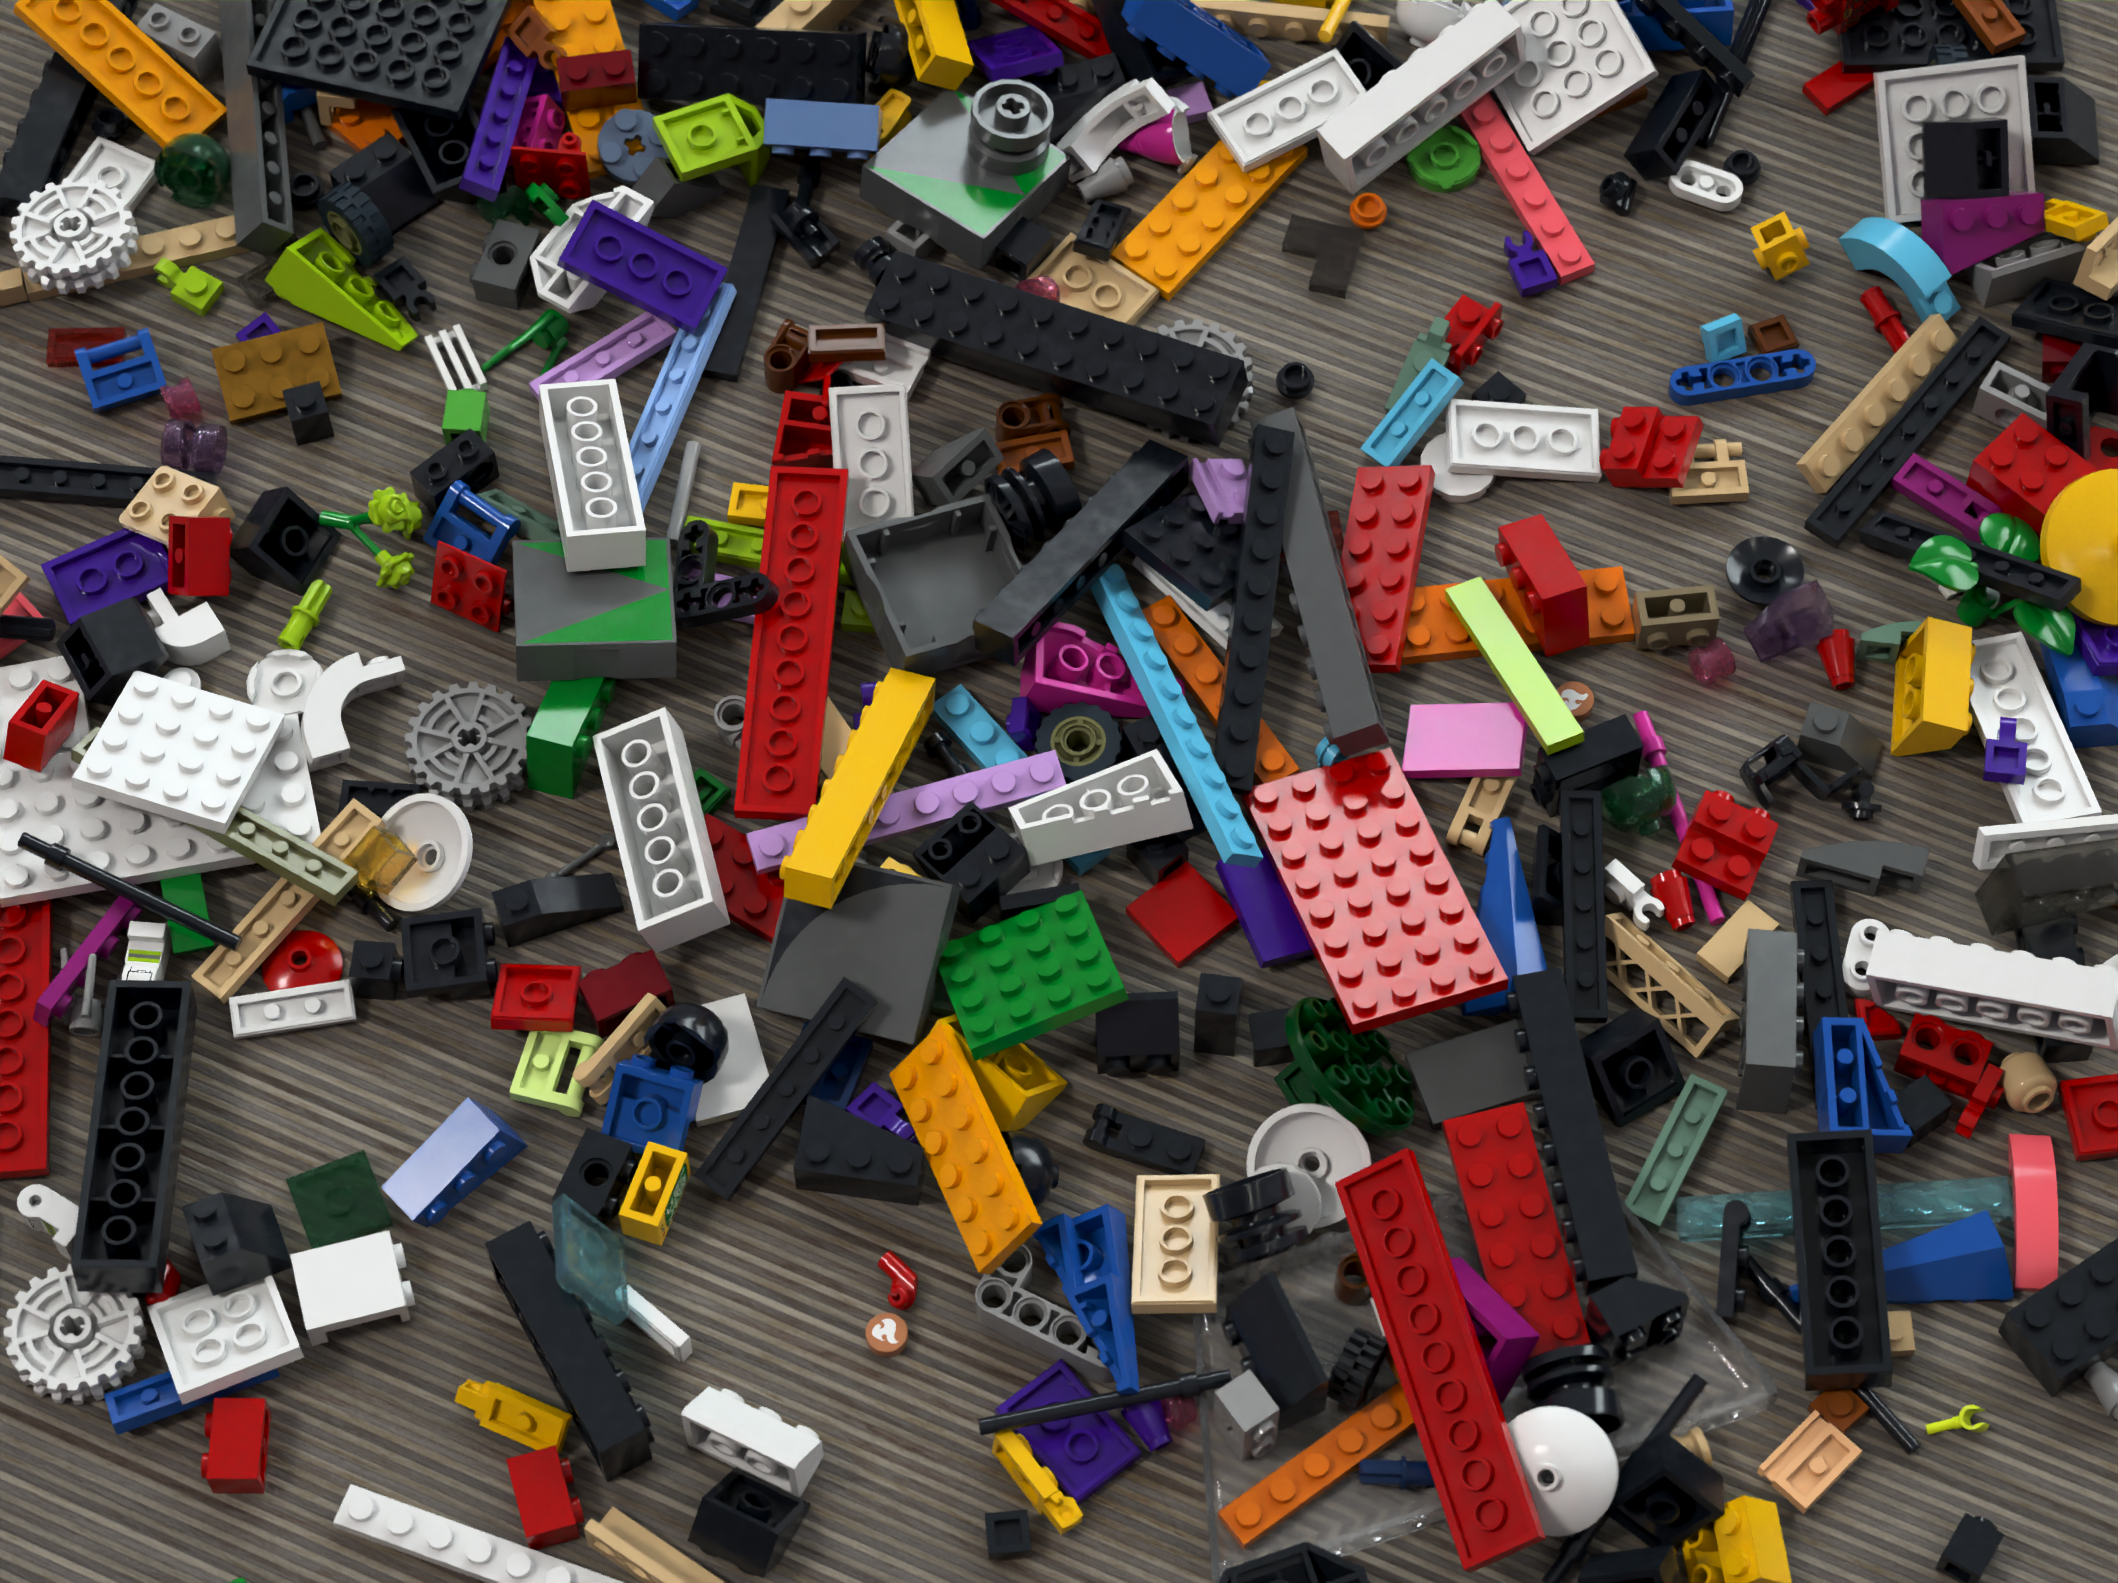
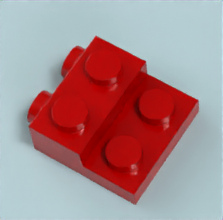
M1623 407L1620 417H1615L1611 421L1610 433L1612 441L1610 447L1602 449L1600 453V467L1613 487L1683 488L1704 425L1699 416H1663L1659 407Z
M1705 790L1694 809L1671 867L1680 869L1681 872L1745 901L1751 891L1760 865L1769 851L1779 824L1772 821L1770 814L1764 809L1753 807L1748 810L1734 803L1733 796L1726 791L1716 790L1710 792Z

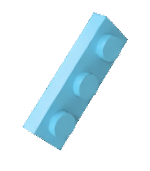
M1431 358L1360 449L1383 467L1399 466L1464 382L1457 375Z

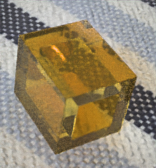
M375 825L371 827L343 860L345 864L359 871L358 883L356 884L359 888L366 892L374 890L386 895L392 891L418 861L417 857L396 833Z

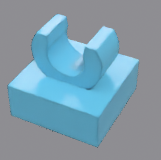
M1733 313L1700 326L1706 359L1710 363L1727 360L1747 352L1742 319L1737 314Z

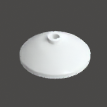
M430 793L408 796L392 806L381 818L386 827L369 846L368 871L375 891L384 902L404 912L421 913L439 907L459 889L470 867L473 839L466 816L449 799Z
M1316 1103L1295 1104L1274 1113L1256 1131L1247 1154V1177L1260 1167L1276 1162L1294 1164L1308 1172L1314 1180L1322 1199L1320 1218L1314 1227L1321 1228L1334 1224L1346 1217L1335 1182L1372 1165L1371 1154L1361 1130L1342 1117L1333 1108ZM1308 1156H1315L1319 1159L1320 1166L1318 1170L1313 1171L1307 1168L1305 1161Z
M1561 1406L1533 1408L1513 1419L1508 1424V1428L1544 1534L1547 1536L1575 1534L1590 1527L1599 1520L1614 1499L1619 1479L1616 1453L1605 1432L1586 1415ZM1543 1469L1550 1470L1553 1473V1483H1546L1542 1480L1541 1471Z

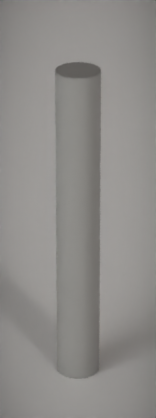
M688 441L685 446L666 537L670 538V546L678 547L679 535L685 525L701 450V444L696 441Z

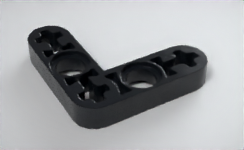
M702 520L689 522L684 526L679 535L673 583L675 617L687 627H698L769 611L778 600L779 589L766 575L753 573L714 582L719 539L716 531ZM702 566L699 576L694 580L688 581L690 572L695 567ZM727 593H732L729 603L724 607L718 608L721 597Z

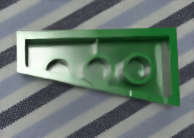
M588 677L551 682L526 735L528 789L573 800L594 744L592 736L598 733L607 706L614 697L617 678Z

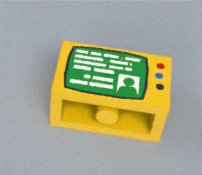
M648 1141L618 1214L623 1234L662 1246L691 1175L687 1153Z

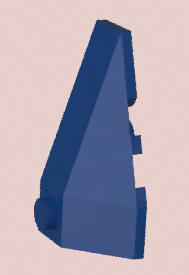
M2040 642L2051 699L2073 748L2118 745V677L2116 675L2093 676L2075 642L2073 653L2069 658Z

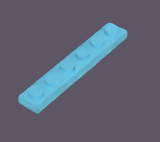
M959 684L935 701L932 712L933 717L981 769L1028 757L962 684ZM1111 848L1065 858L1064 860L1081 876L1110 855Z

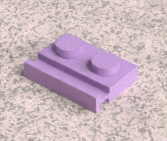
M1192 458L1188 472L1213 524H1219L1220 519L1227 520L1229 524H1242L1248 472L1242 459H1207L1206 463H1200L1198 458Z

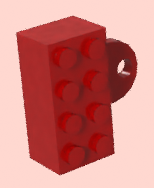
M2022 413L1973 460L1966 485L1997 504L2003 513L2011 514L2013 517H2018L2028 523L2036 532L2040 541L2045 515L2054 499L2067 485L2078 478L2097 471L2118 469V456L2109 457L2101 451L2103 446H2113L2118 450V432L2110 428L2090 427L2091 456L2086 461Z

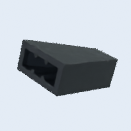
M1200 973L1195 1009L1194 1052L1235 1056L1244 989L1243 978Z

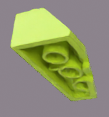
M321 227L286 247L265 278V281L273 287L274 292L279 297L288 300L299 308L396 351L402 350L419 336L392 303L381 300L376 295L374 289L377 285L371 277L362 278L353 267L356 259Z

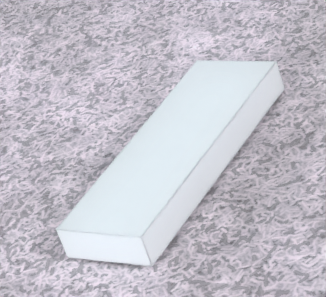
M349 979L229 998L235 1040L357 1021L354 993Z

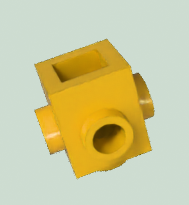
M1785 211L1750 228L1759 246L1752 251L1762 270L1770 268L1775 281L1810 264L1804 252L1810 245L1801 227L1793 230Z

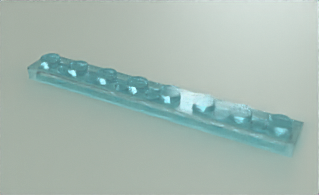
M2007 1176L1877 1185L1880 1229L1943 1226L1984 1210H1988L1993 1222L2011 1221L2013 1217ZM1790 1190L1676 1197L1674 1206L1679 1242L1721 1240L1723 1211L1726 1204L1732 1200L1743 1201L1752 1214V1225L1743 1232V1238L1793 1235Z

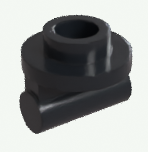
M1621 171L1614 175H1608L1602 181L1599 188L1600 202L1607 207L1613 208L1617 215L1622 217L1628 216L1634 199L1637 181L1629 178L1627 174Z
M1863 781L1854 785L1851 789L1854 802H1843L1841 809L1849 811V818L1872 820L1873 813L1882 812V805L1870 803L1871 795L1874 793V785L1869 781Z

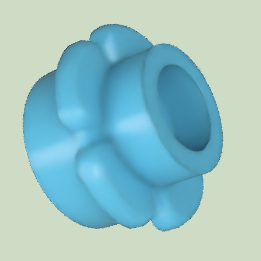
M1327 737L1320 741L1315 750V755L1318 756L1319 768L1327 765L1331 767L1334 763L1349 758V756H1343L1337 744L1330 745Z

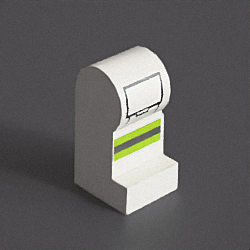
M130 921L127 933L129 943L125 958L126 965L123 969L121 980L164 981L172 947L167 925L164 923Z
M33 1184L27 1186L20 1192L17 1198V1206L24 1221L31 1229L47 1231L54 1236L52 1240L59 1253L72 1261L79 1207L44 1185Z

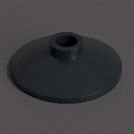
M1756 536L1740 542L1733 548L1726 563V577L1730 587L1742 599L1757 605L1772 606L1784 603L1796 595L1803 583L1804 564L1798 552L1785 541L1769 536ZM1766 575L1767 577H1769V579L1764 580L1760 579L1757 576Z

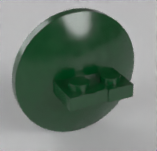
M1308 997L1295 1004L1288 1011L1285 1019V1031L1295 1060L1274 1077L1275 1082L1290 1105L1316 1103L1329 1106L1360 1129L1383 1138L1398 1136L1410 1126L1414 1117V1101L1409 1087L1412 1083V1077L1405 1067L1397 1064L1389 1052L1391 1045L1388 1039L1379 1031L1372 1032L1371 1030L1353 1035L1336 998H1331L1328 1001L1321 998ZM1383 1055L1393 1064V1067L1388 1071L1382 1066L1380 1061Z

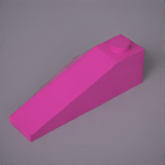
M1057 622L1025 656L1020 678V697L1027 696L1040 712L1051 714L1052 710L1062 708L1064 704L1086 702L1087 705L1093 706L1095 704L1100 706L1101 710H1107L1112 717L1145 718L1152 715L1124 657L1117 653L1119 648L1108 642L1103 646L1085 636V630L1075 625ZM1175 677L1185 697V682Z

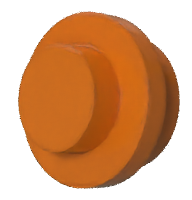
M1374 193L1360 194L1351 203L1349 209L1351 221L1363 229L1379 227L1383 224L1387 215L1385 203Z

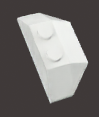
M622 185L614 188L613 192L598 194L573 203L565 212L569 219L560 227L555 225L530 256L538 297L568 313L595 307L607 291L557 266L562 252L592 199L646 227L655 208L653 200Z

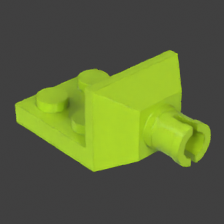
M729 93L653 117L652 127L681 182L738 164L747 183L752 187L753 184L758 183L770 159L771 147H765L763 144L765 117H761L755 106Z

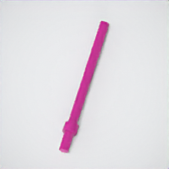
M1639 711L1633 715V719L1642 740V755L1645 761L1650 762L1678 840L1681 843L1689 820L1665 759L1667 750L1662 737L1656 735L1648 711ZM1693 877L1710 925L1714 926L1723 923L1725 916L1714 887Z

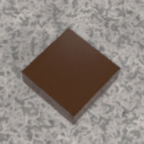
M1783 314L1748 327L1747 333L1759 355L1799 348V342Z

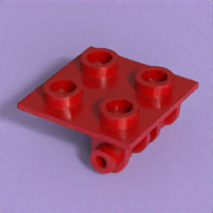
M572 132L565 133L559 140L557 150L511 146L517 193H523V190L531 182H534L539 187L546 183L557 196L567 199H587L592 197L586 152L581 151L582 143L580 137Z
M439 540L437 542L430 603L498 633L500 631L502 613L508 615L513 607V601L505 593L507 570Z

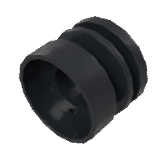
M1045 448L1019 462L1020 474L1014 468L1007 467L1001 472V476L994 474L984 481L985 492L990 494L991 502L997 508L1011 536V542L1022 551L1032 547L1035 544V540L1041 542L1048 537L1047 525L1052 530L1060 532L1066 521L1074 517L1082 509L1079 495L1066 469L1058 458Z
M1287 1167L1253 1175L1203 1195L1211 1222L1231 1220L1233 1225L1232 1228L1217 1237L1218 1243L1224 1244L1236 1240L1239 1243L1238 1246L1222 1253L1225 1264L1263 1260L1289 1250L1292 1245L1309 1236L1306 1225L1288 1229L1286 1227L1287 1223L1303 1216L1301 1209L1281 1211L1279 1206L1280 1203L1295 1194Z
M1595 1345L1562 1347L1542 1353L1530 1359L1523 1366L1522 1377L1527 1385V1399L1536 1404L1533 1408L1561 1406L1576 1410L1597 1423L1607 1436L1616 1433L1623 1427L1625 1421L1619 1394L1614 1389H1610L1614 1384L1615 1376L1614 1372L1610 1369V1354L1604 1347Z

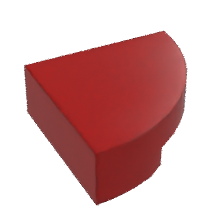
M1855 999L1853 1004L1855 1018L1864 1019L1873 1041L1900 1039L1901 1029L1893 1016H1890L1886 1011L1876 1006V1003L1873 1001Z

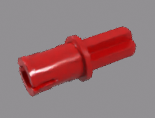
M1874 286L1866 290L1859 300L1875 323V331L1878 333L1882 332L1892 350L1896 353L1910 338V335L1900 321L1902 318L1901 313L1895 311L1890 305L1881 287Z

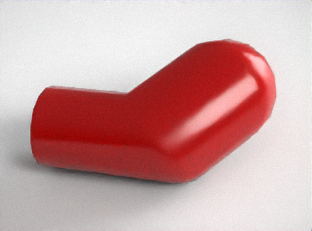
M890 1250L880 1258L877 1266L892 1279L891 1291L887 1296L888 1302L898 1310H906L914 1304L917 1298L918 1276Z

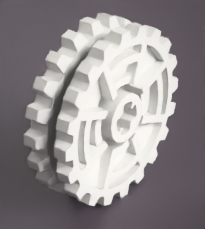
M71 177L64 178L60 185L56 186L53 182L46 184V190L42 193L34 191L29 195L31 199L29 203H21L19 205L18 211L20 216L13 217L11 221L14 231L10 232V239L12 244H14L13 249L17 258L20 259L19 265L22 272H28V279L33 284L41 281L42 289L46 291L56 287L59 294H67L70 289H76L78 294L86 293L87 287L92 285L99 289L104 286V280L107 278L117 279L120 276L118 270L121 267L128 268L132 263L129 255L137 253L138 246L134 240L139 239L137 227L134 226L136 223L131 211H129V203L126 198L121 199V193L116 187L108 190V185L105 181L99 180L93 184L89 177H82L79 182H73Z
M68 1264L67 1270L64 1272H59L56 1267L48 1269V1277L41 1280L35 1276L29 1281L31 1289L28 1292L19 1291L15 1296V1300L18 1303L17 1308L8 1309L6 1318L12 1323L11 1326L4 1328V1338L6 1341H9V1346L6 1347L7 1354L12 1361L14 1369L20 1374L19 1377L24 1385H34V1393L41 1398L50 1393L54 1403L62 1404L66 1398H72L75 1405L84 1404L85 1397L93 1396L96 1401L104 1398V1391L106 1389L117 1390L123 1387L120 1379L124 1375L133 1377L137 1371L136 1366L133 1364L134 1360L143 1359L145 1349L140 1343L148 1339L146 1327L143 1326L145 1317L139 1302L131 1294L132 1292H78L71 1264ZM76 1331L80 1335L75 1336L72 1333Z

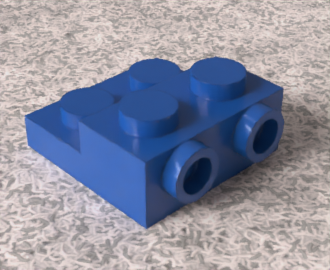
M633 1054L632 1059L627 1058L616 1065L601 1133L632 1144L633 1151L642 1155L648 1141L683 1152L689 1124L696 1117L704 1080L694 1078L695 1071L691 1068L671 1065L669 1071L655 1067L657 1060L653 1057Z

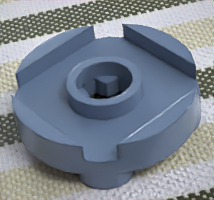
M621 109L603 125L598 136L597 151L604 170L614 180L634 186L656 157L669 159L652 127L655 115L643 110ZM638 139L641 141V146L645 148V151L643 153L637 151L632 156L628 154L629 147L624 144L627 141Z

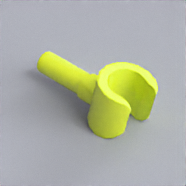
M1967 1405L1962 1408L1959 1416L1926 1424L1927 1433L1930 1435L1965 1428L1975 1433H1982L1988 1429L1989 1424L1976 1423L1972 1425L1971 1417L1974 1413L1983 1412L1985 1409L1975 1405Z

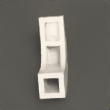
M1152 77L1142 82L1135 78L1109 94L1088 111L1059 141L1056 147L1072 156L1068 178L1072 183L1094 174L1110 152L1135 130L1171 112L1176 104Z
M356 652L332 664L316 680L307 697L301 722V742L309 772L347 762L350 745L341 721L343 709L359 696L401 685L406 671L401 656L391 659L388 656L376 657L363 666L360 656Z

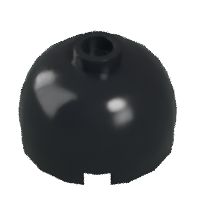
M881 16L877 22L884 23L881 32L873 31L868 49L866 72L872 74L871 81L865 80V88L880 92H888L890 89L902 90L911 83L915 75L908 50V32L900 20Z
M690 1002L678 1003L662 1011L651 1023L644 1036V1045L649 1042L652 1050L648 1056L657 1060L656 1067L669 1071L671 1065L691 1068L695 1071L694 1078L704 1080L703 1084L714 1079L729 1050L728 1032L721 1019L708 1008Z
M1001 1131V1135L1035 1208H1038L1047 1199L1050 1190L1057 1187L1059 1167L1057 1164H1053L1051 1152L1046 1144L1035 1136L1020 1131Z

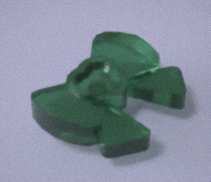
M516 185L511 186L506 193L497 195L494 202L479 197L476 203L477 210L482 218L492 224V230L498 219L507 221L505 217L510 216L511 213L524 226H529L534 215L532 210H528L530 205L528 198L523 194L522 188Z

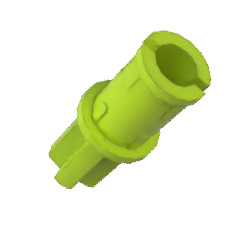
M317 579L311 583L300 604L292 607L290 611L292 616L276 640L281 648L300 651L311 629L317 627L320 623L318 616L333 593L330 585Z

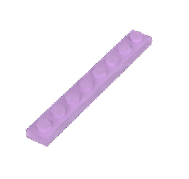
M1056 751L1044 752L890 794L864 846L944 825L970 801L984 813L1019 804L1066 785ZM807 817L746 833V839L757 875L780 869L785 855L791 856L793 852L794 840L798 830H805Z

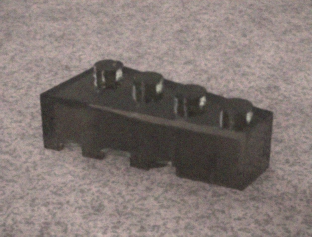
M2118 838L2005 854L1975 893L1991 936L2118 904Z

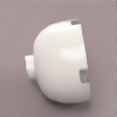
M1398 0L1396 18L1401 29L1411 36L1410 43L1420 48H1425L1437 39L1443 29L1450 25L1454 26L1465 18L1472 7L1465 1L1462 2L1460 7L1452 3L1453 0Z

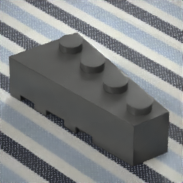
M1748 929L1743 952L1741 991L1743 1005L1739 1037H1742L1737 1076L1741 1077V1082L1736 1097V1110L1786 1114L1794 1075L1801 1076L1803 1051L1796 1050V1041H1802L1804 1018L1796 1016L1797 1007H1802L1804 983L1797 982V974L1803 973L1804 950L1797 949V933L1760 929Z

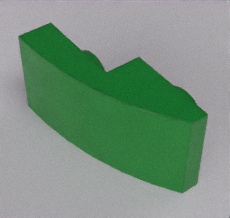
M200 873L160 880L164 900L209 921ZM168 920L174 956L215 949L212 940Z

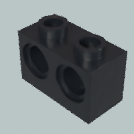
M469 428L410 471L415 496L435 516L448 489L456 480H461L469 485L470 491L476 494L497 479L499 471L495 452Z

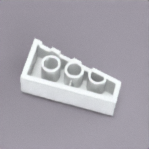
M1157 749L1008 808L1018 842L1027 851L1028 861L1031 866L1194 829L1184 792Z

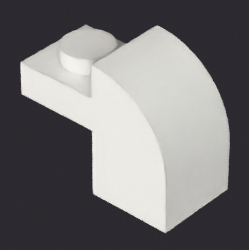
M161 588L146 595L151 610L146 612V615L170 656L167 659L168 661L183 666L200 665L231 650L226 631L207 601L178 616Z

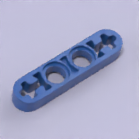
M1792 349L1681 367L1676 369L1670 377L1668 394L1676 404L1691 406L1802 388L1812 381L1816 362L1813 355L1808 351ZM1797 364L1799 369H1804L1803 373H1798L1796 368H1791V366ZM1756 368H1763L1770 373L1771 377L1765 381H1758L1751 376L1750 372ZM1718 374H1726L1733 379L1734 383L1728 387H1721L1714 382L1713 378ZM1702 378L1706 379V389H1704V382H1701ZM1687 382V385L1692 387V390L1686 391L1684 386H1680V383Z

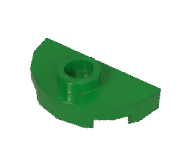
M531 182L523 190V194L528 198L531 205L554 225L560 227L569 219L566 213L556 204L560 198L546 183L539 187L534 182Z

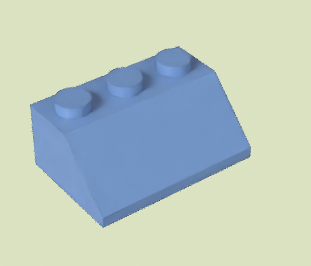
M766 98L763 144L765 147H771L772 154L794 155L795 149L810 150L809 156L832 158L833 151L847 152V159L869 160L870 154H876L879 151L883 112L879 105Z

